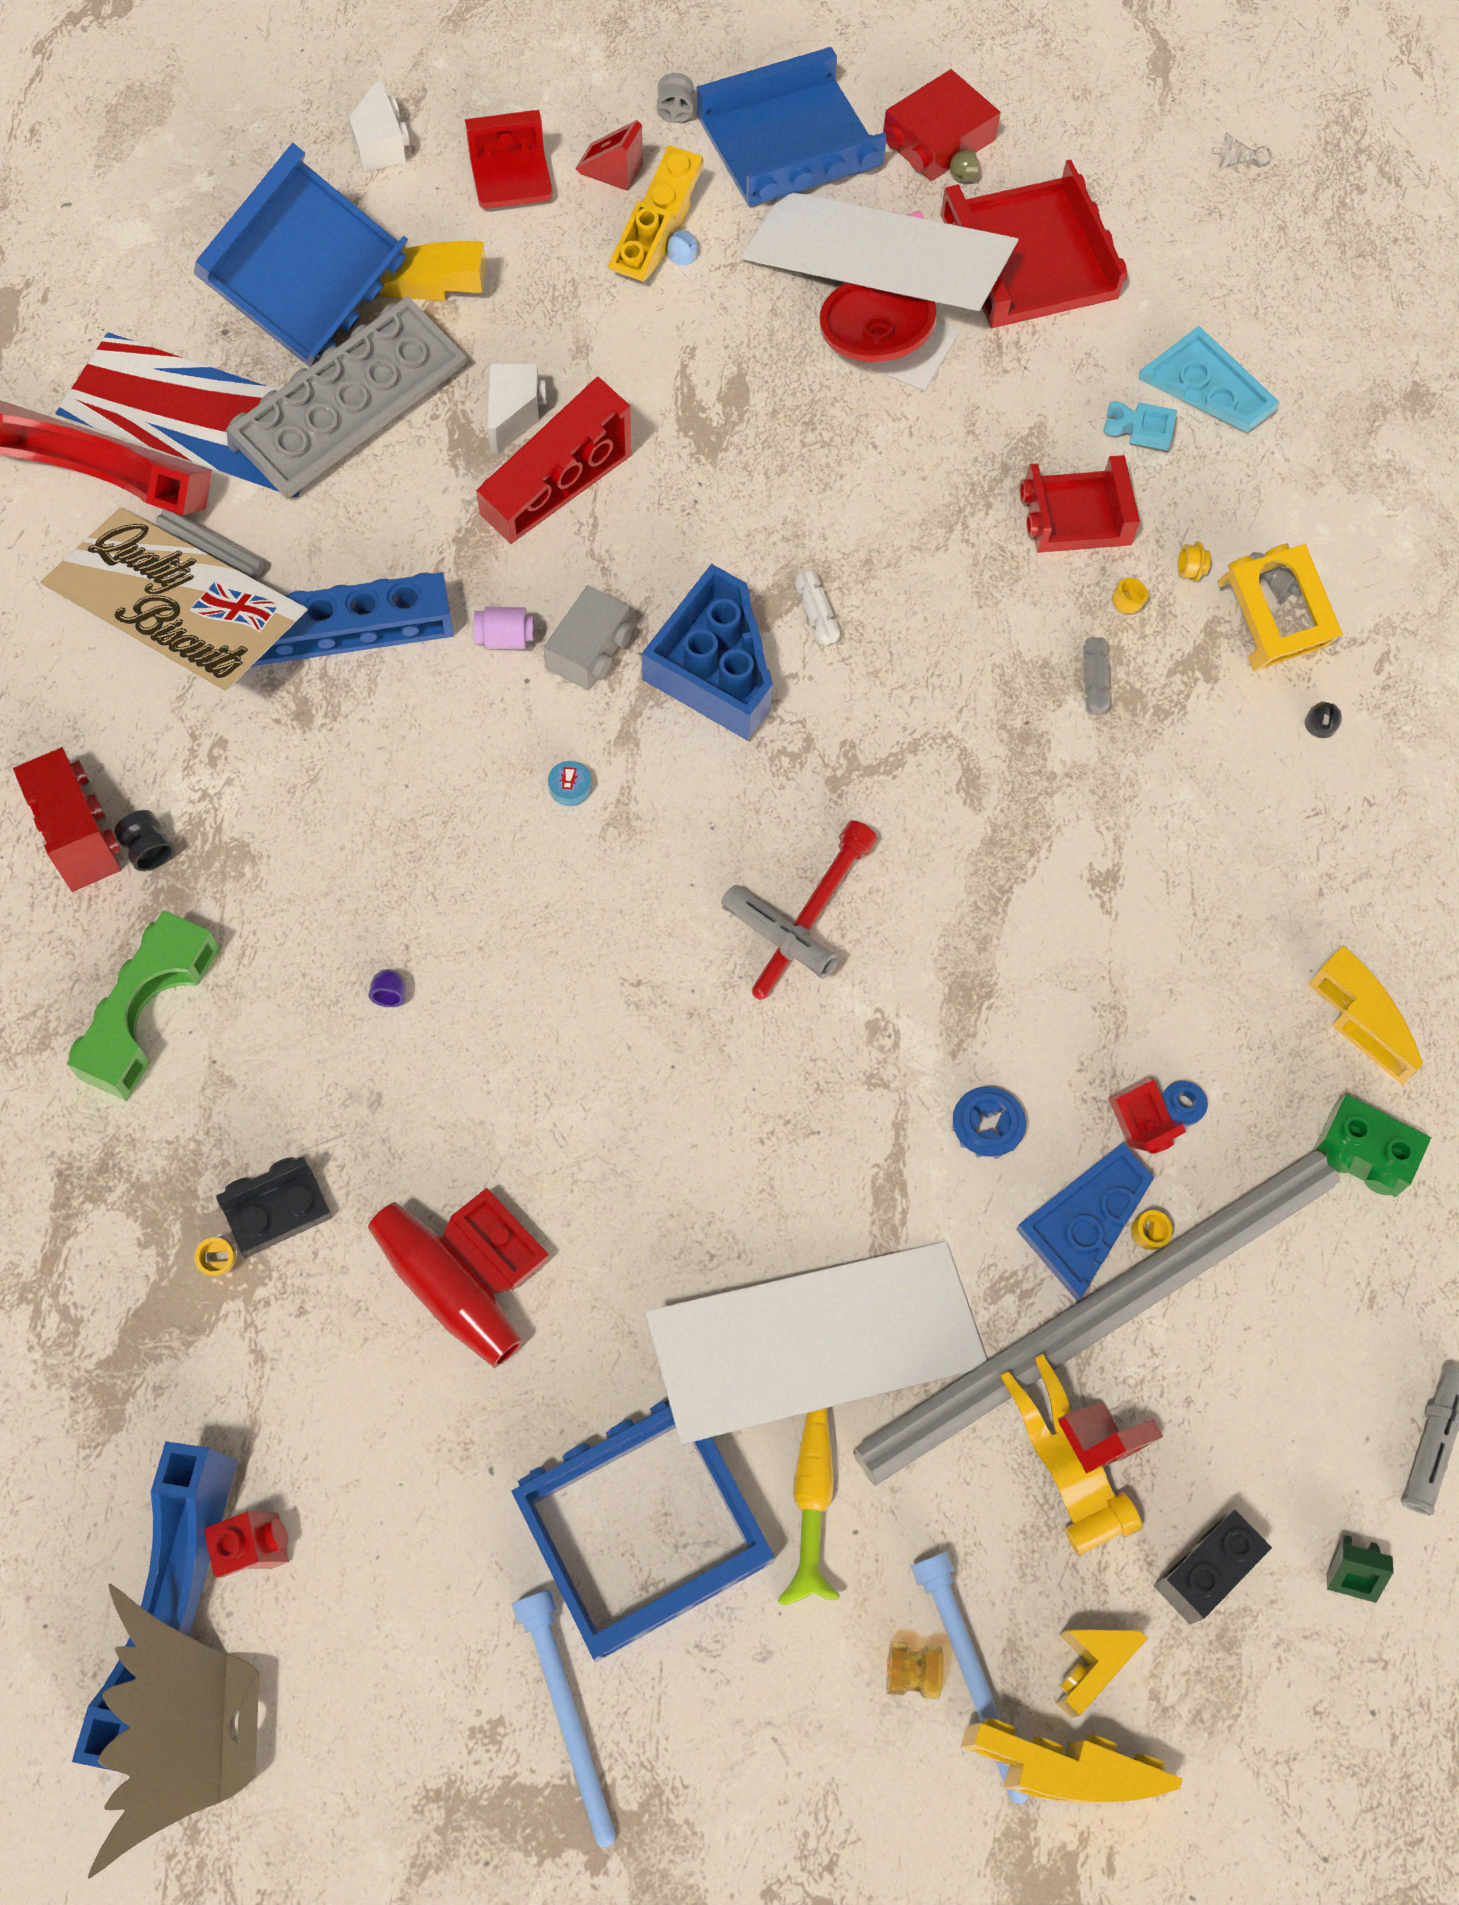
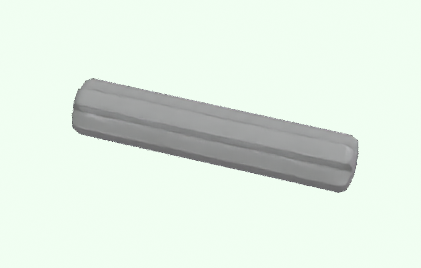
M163 510L161 515H158L156 519L158 528L256 581L263 574L265 567L262 559L183 515Z

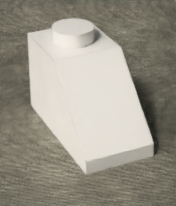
M490 363L487 418L490 453L501 452L539 422V405H547L546 380H539L538 364Z

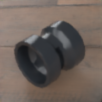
M139 810L128 814L116 824L114 829V835L120 845L129 849L128 858L137 871L145 872L162 866L173 856L175 851L169 837L166 834L160 833V822L151 810Z

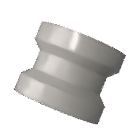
M666 74L658 82L657 112L663 120L670 123L684 122L693 113L692 98L694 96V84L684 74Z

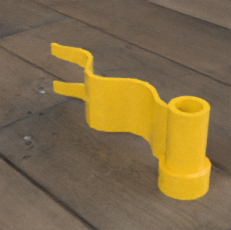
M1041 1354L1034 1359L1048 1392L1055 1434L1052 1435L1039 1410L1010 1372L1007 1371L1001 1374L1000 1377L1020 1411L1034 1450L1049 1471L1060 1492L1065 1508L1073 1522L1072 1525L1064 1528L1073 1550L1080 1556L1120 1534L1126 1538L1142 1530L1143 1524L1130 1498L1124 1492L1117 1496L1114 1495L1103 1468L1088 1474L1084 1471L1058 1423L1059 1417L1071 1412L1066 1393L1044 1354Z

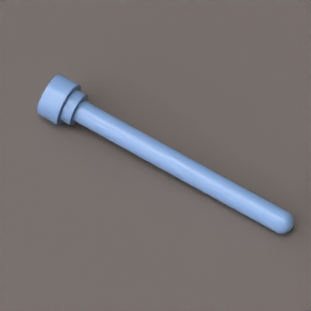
M948 1551L911 1565L910 1567L917 1585L923 1584L926 1594L932 1593L981 1723L984 1724L985 1718L1002 1721L950 1587V1584L954 1583L951 1573L955 1569ZM996 1761L1005 1783L1009 1766ZM1007 1789L1010 1799L1017 1804L1025 1803L1029 1798V1795Z
M547 1590L521 1599L511 1605L517 1624H523L525 1633L531 1632L595 1841L600 1847L607 1848L614 1843L616 1834L550 1624L555 1622L552 1613L556 1611L551 1591Z

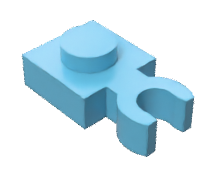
M1113 401L1109 404L1106 416L1115 417L1118 420L1107 418L1103 432L1113 436L1129 433L1131 434L1129 443L1168 451L1172 440L1177 410L1138 402L1136 411L1130 410L1124 403Z

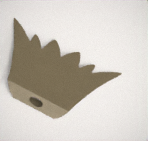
M111 1583L108 1586L114 1606L129 1637L135 1644V1647L117 1646L115 1652L125 1668L136 1679L113 1686L103 1692V1699L107 1706L130 1728L123 1731L106 1746L100 1754L98 1762L110 1770L128 1775L129 1779L113 1792L105 1804V1810L124 1809V1813L115 1823L101 1846L88 1874L89 1879L105 1869L122 1854L156 1832L195 1812L221 1803L234 1796L253 1780L256 1771L260 1672L249 1662L213 1649L168 1626L137 1605ZM237 1710H239V1742L232 1738L230 1732L231 1719Z

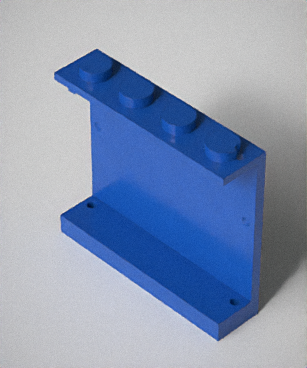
M832 47L697 86V117L748 207L884 165L887 136L885 132L869 135L835 80L837 55Z

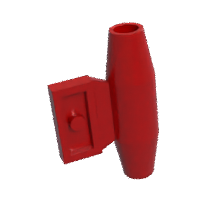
M487 1187L450 1216L442 1237L397 1202L385 1206L372 1218L368 1229L397 1276L452 1336L493 1368L503 1364L518 1350L523 1340L493 1294L516 1289L548 1262L549 1254Z

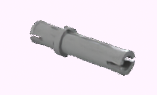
M734 885L727 890L721 901L722 908L725 911L730 912L754 931L778 946L781 955L788 960L796 959L821 979L831 974L838 963V955L814 940L808 929L801 925H793L770 907L743 890L739 885Z
M1451 1366L1444 1367L1434 1405L1427 1407L1425 1417L1429 1421L1415 1460L1405 1497L1401 1502L1406 1508L1428 1516L1434 1515V1507L1459 1431V1368Z

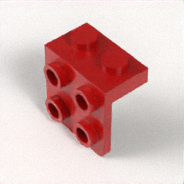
M539 110L465 119L469 158L478 203L481 208H498L552 199L553 190L544 152L542 120Z

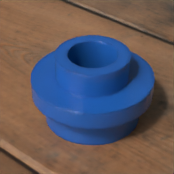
M1174 1082L1162 1094V1099L1171 1120L1182 1122L1184 1126L1198 1123L1207 1111L1208 1103L1205 1093L1192 1082ZM1185 1096L1190 1099L1192 1107L1185 1108L1181 1106L1178 1102V1097Z

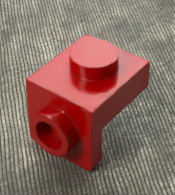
M1145 1078L1108 1097L1127 1144L1131 1148L1148 1151L1150 1154L1159 1153L1172 1147L1175 1144L1174 1138L1186 1132L1182 1122L1171 1120L1154 1079Z
M247 1511L205 1529L204 1533L212 1571L216 1578H224L244 1569H273L289 1562L286 1549L288 1534L284 1524L279 1519L278 1513Z

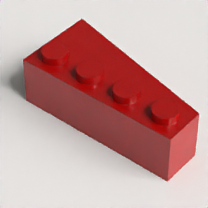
M597 376L476 490L479 514L510 544L521 538L632 456L630 405Z

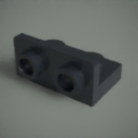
M289 1157L279 1160L269 1168V1172L253 1179L245 1177L235 1180L225 1187V1192L216 1196L218 1205L226 1216L244 1258L333 1218L305 1157L298 1159Z

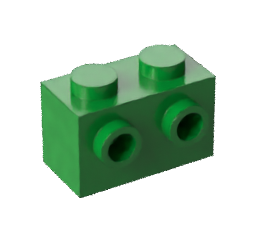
M1345 1094L1332 1108L1312 1153L1315 1151L1322 1153L1326 1156L1330 1167L1336 1169L1339 1173H1349L1365 1181V1185L1370 1190L1381 1195L1397 1197L1411 1185L1432 1137Z

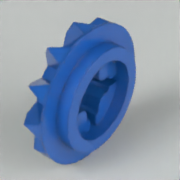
M979 1087L967 1092L957 1102L953 1111L952 1131L955 1132L959 1139L961 1147L972 1151L977 1158L986 1156L998 1159L1010 1151L1013 1152L1025 1133L1026 1119L1021 1105L1011 1094L996 1087ZM1001 1113L995 1126L999 1133H994L990 1129L984 1132L981 1131L978 1134L976 1133L981 1122L978 1114H982L988 1119Z

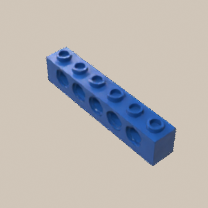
M443 572L432 574L419 573L412 577L391 580L377 579L370 583L350 586L336 585L329 589L308 592L294 591L284 595L308 610L251 667L454 637ZM404 606H412V607H410V608H405V609L402 608V607H404ZM363 612H370L365 615H360ZM322 618H328V619L323 620V621H318V620H320V619H322Z

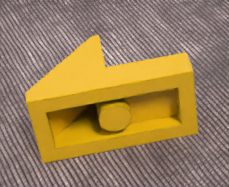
M1066 1630L1060 1633V1636L1089 1665L1085 1669L1080 1663L1077 1664L1062 1680L1059 1686L1065 1693L1056 1704L1070 1718L1081 1716L1148 1638L1141 1631Z

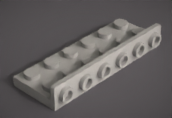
M407 296L397 304L391 303L387 305L379 317L369 325L362 324L357 327L350 335V338L339 347L332 346L322 354L320 360L308 369L302 368L292 376L290 382L280 390L268 392L261 399L259 405L247 414L243 412L235 416L229 423L228 428H226L228 447L233 453L240 450L283 496L289 499L464 367L467 356Z

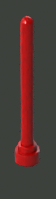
M855 820L848 821L839 835L841 841L838 845L839 853L793 925H801L810 931L854 860L861 859L862 855H868L877 842L878 837L871 828ZM779 947L752 987V995L758 1000L768 997L791 961L781 955Z

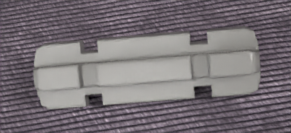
M1089 637L1083 646L1084 659L1086 660L1084 664L1085 693L1088 695L1085 698L1086 710L1091 715H1104L1110 707V693L1107 691L1110 688L1108 658L1106 657V654H1108V644L1103 637Z

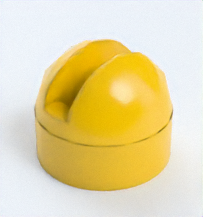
M1124 578L1113 591L1112 603L1120 613H1136L1147 601L1149 593L1146 586L1138 579Z
M1149 1210L1135 1218L1130 1228L1131 1238L1135 1244L1145 1250H1155L1165 1246L1171 1240L1173 1234L1169 1218L1157 1210ZM1146 1221H1149L1147 1235L1145 1236Z
M211 1237L198 1245L194 1260L197 1268L203 1274L221 1276L229 1272L234 1266L236 1252L233 1245L226 1239ZM228 1252L227 1261L206 1262V1253Z

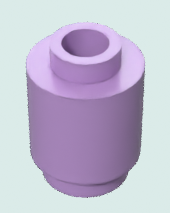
M485 607L484 611H475L473 624L474 643L484 644L485 649H526L527 641H534V616H527L526 607Z

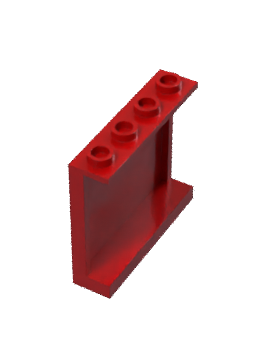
M1071 159L1065 162L1062 178L969 199H965L959 184L945 187L940 213L944 223L1019 239L982 306L991 329L1119 299L1123 282L1127 279L1126 263L1123 258H1119L1113 246L1112 234L1108 229H1105L1100 219L1096 202L1091 201L1087 193L1085 179L1082 174H1078Z

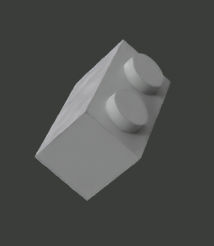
M587 585L543 646L546 669L589 691L596 679H603L609 671L612 656L618 647L624 648L631 639L634 626L631 625L630 606Z

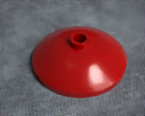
M846 282L835 289L824 301L819 316L820 330L826 343L843 356L870 363L892 361L910 354L929 339L936 325V304L930 300Z

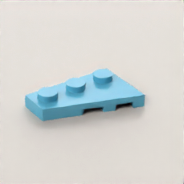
M1200 326L1196 327L1142 368L1139 373V380L1245 432H1249L1275 412L1279 403L1265 387Z

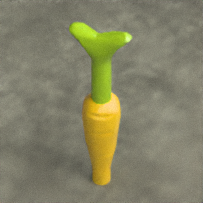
M827 1408L809 1412L806 1416L793 1487L794 1502L802 1511L800 1561L795 1576L777 1601L781 1605L798 1602L813 1593L826 1600H837L840 1598L839 1593L827 1582L819 1568L822 1512L830 1506L833 1497L832 1451Z

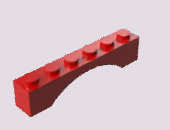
M0 400V455L43 462L96 477L125 489L146 504L184 516L206 509L212 469Z

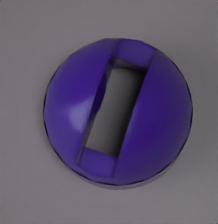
M393 969L379 971L374 975L370 983L369 999L383 1007H398L402 1005L406 995L404 977Z

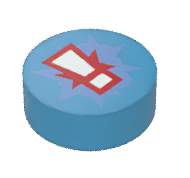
M564 761L554 766L548 776L550 795L556 802L565 806H574L584 802L590 795L592 787L588 769L575 761Z

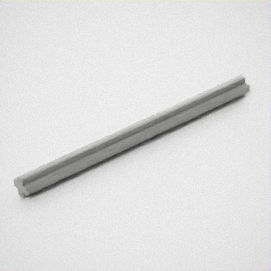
M1318 1151L1311 1153L855 1447L853 1454L858 1464L864 1469L867 1478L874 1486L883 1482L1012 1398L1000 1377L1001 1374L1009 1371L1024 1390L1042 1378L1035 1362V1357L1044 1354L1052 1370H1055L1333 1189L1336 1184L1340 1183L1336 1169L1328 1165L1327 1158Z

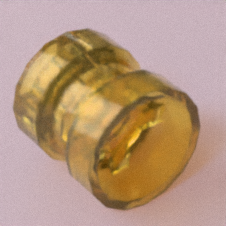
M890 1641L886 1670L887 1695L903 1696L908 1691L918 1692L922 1698L939 1700L943 1681L942 1646L925 1645L922 1649H913L906 1642Z

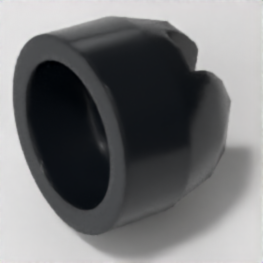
M1321 701L1315 704L1305 717L1307 731L1317 738L1333 736L1342 721L1341 710L1334 703ZM1324 714L1329 716L1328 725L1322 724Z

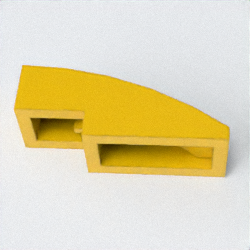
M484 241L435 242L405 248L403 253L407 255V258L394 275L389 271L385 273L380 280L384 287L377 297L406 298L409 296L411 299L445 301L447 291L482 293L486 269Z
M1343 945L1323 965L1308 985L1342 1013L1332 1026L1403 1085L1423 1065L1415 1040L1401 1012L1386 989L1371 971Z

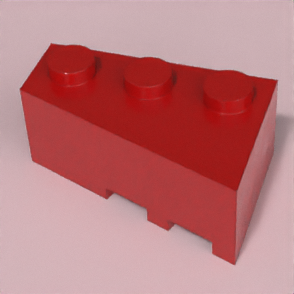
M60 747L13 767L26 803L30 806L35 817L33 820L36 828L42 833L46 841L44 845L46 853L71 892L122 871L115 857L116 854L122 852L121 847L112 829L109 828L103 831L99 820L105 818L106 815L95 793L87 796L83 788L90 781L79 759L71 762L63 747Z

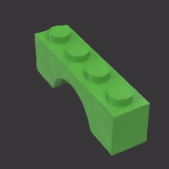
M165 910L162 911L156 922H151L146 927L138 951L133 959H129L123 964L118 974L116 986L109 997H105L99 1002L94 1012V1021L85 1035L78 1037L70 1049L67 1065L79 1080L120 1099L128 1100L150 1064L149 1059L138 1045L136 1037V1026L140 1013L154 996L164 990L177 986H197L220 949L210 930Z

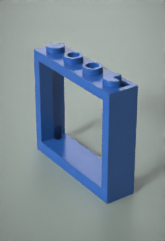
M662 1400L650 1408L652 1415L636 1424L632 1419H628L615 1425L606 1432L608 1439L592 1448L588 1442L572 1448L563 1454L564 1463L551 1470L546 1471L544 1466L531 1470V1474L518 1480L520 1486L511 1491L595 1663L773 1564L775 1559L712 1437L694 1441L692 1443L748 1549L597 1633L535 1504L675 1429L676 1425L669 1400L665 1402Z

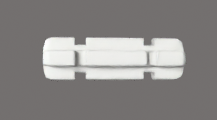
M813 570L800 572L796 576L795 585L799 595L803 597L802 603L813 628H816L814 633L818 643L822 646L834 644L839 640L840 630L836 620L831 618L834 615L824 590L819 587L821 583L817 573Z

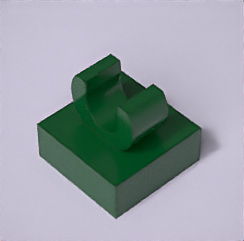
M1345 1535L1326 1573L1327 1590L1377 1603L1394 1573L1393 1556L1382 1554L1378 1544L1371 1542L1367 1549L1352 1546V1536Z

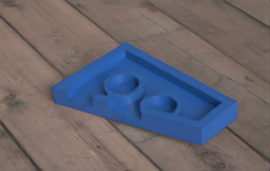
M1122 1143L1021 1222L1016 1230L1074 1299L1079 1302L1154 1177L1128 1147Z

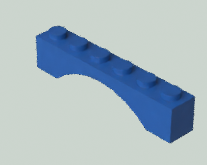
M165 1441L151 1489L153 1511L152 1550L148 1578L140 1607L168 1626L190 1637L210 1564L204 1532L207 1527L222 1521L238 1460L208 1447ZM129 1637L125 1646L135 1647V1644ZM120 1659L103 1687L87 1707L72 1759L74 1763L110 1770L102 1766L98 1762V1758L111 1741L130 1728L129 1725L123 1723L110 1710L103 1699V1692L107 1689L136 1679L125 1668Z

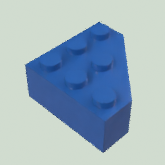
M711 563L642 652V680L748 741L771 710L773 683L769 669L766 666L763 644L757 621L754 619L747 583Z

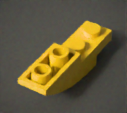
M671 145L667 146L643 201L637 200L608 264L609 270L643 282L651 275L667 252L669 238L680 229L691 206L690 195L704 166L703 156Z
M985 1718L984 1724L977 1723L966 1726L961 1743V1748L1009 1766L1004 1788L1056 1802L1077 1804L1129 1802L1157 1797L1178 1790L1182 1783L1181 1777L1165 1772L1167 1765L1165 1762L1144 1754H1136L1135 1759L1117 1753L1118 1744L1095 1735H1087L1086 1740L1068 1743L1064 1756V1746L1054 1741L1034 1737L1031 1743L1014 1736L1016 1728L1012 1725L996 1719Z

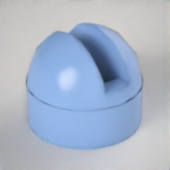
M676 231L669 238L667 256L672 263L684 266L693 263L697 258V242L695 236L689 231Z

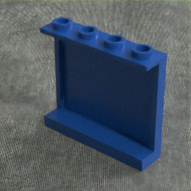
M292 142L195 261L194 275L310 368L317 359L320 360L322 354L328 348L337 346L333 339L341 329L348 333L361 316L356 310L362 302L366 300L371 304L384 287L380 280L385 273L389 271L394 275L407 258L403 250L408 238L403 235L399 242L307 166L303 162L306 153Z

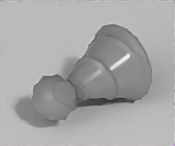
M1253 552L1251 554L1253 560L1265 557L1263 553ZM1279 567L1262 573L1263 578L1266 579L1270 590L1275 594L1279 604H1283L1292 594L1298 597L1302 595L1296 577L1290 568Z

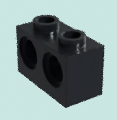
M1234 1509L1221 1516L1154 1584V1587L1189 1624H1193L1205 1619L1272 1547Z

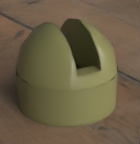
M974 149L958 152L951 159L950 173L957 181L970 182L977 180L978 163Z

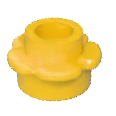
M1196 541L1194 545L1184 544L1180 549L1177 564L1180 577L1191 578V581H1198L1202 575L1208 573L1211 564L1210 551L1205 550L1200 541Z

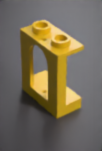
M1288 543L1281 544L1265 552V557L1253 560L1251 555L1239 558L1228 565L1229 571L1217 581L1219 587L1231 583L1257 646V649L1247 656L1253 672L1325 648L1343 635L1306 543L1290 548ZM1286 565L1296 577L1315 627L1281 638L1261 589L1259 575Z

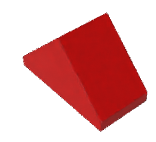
M635 120L590 143L575 169L581 175L628 191L643 166L642 124Z

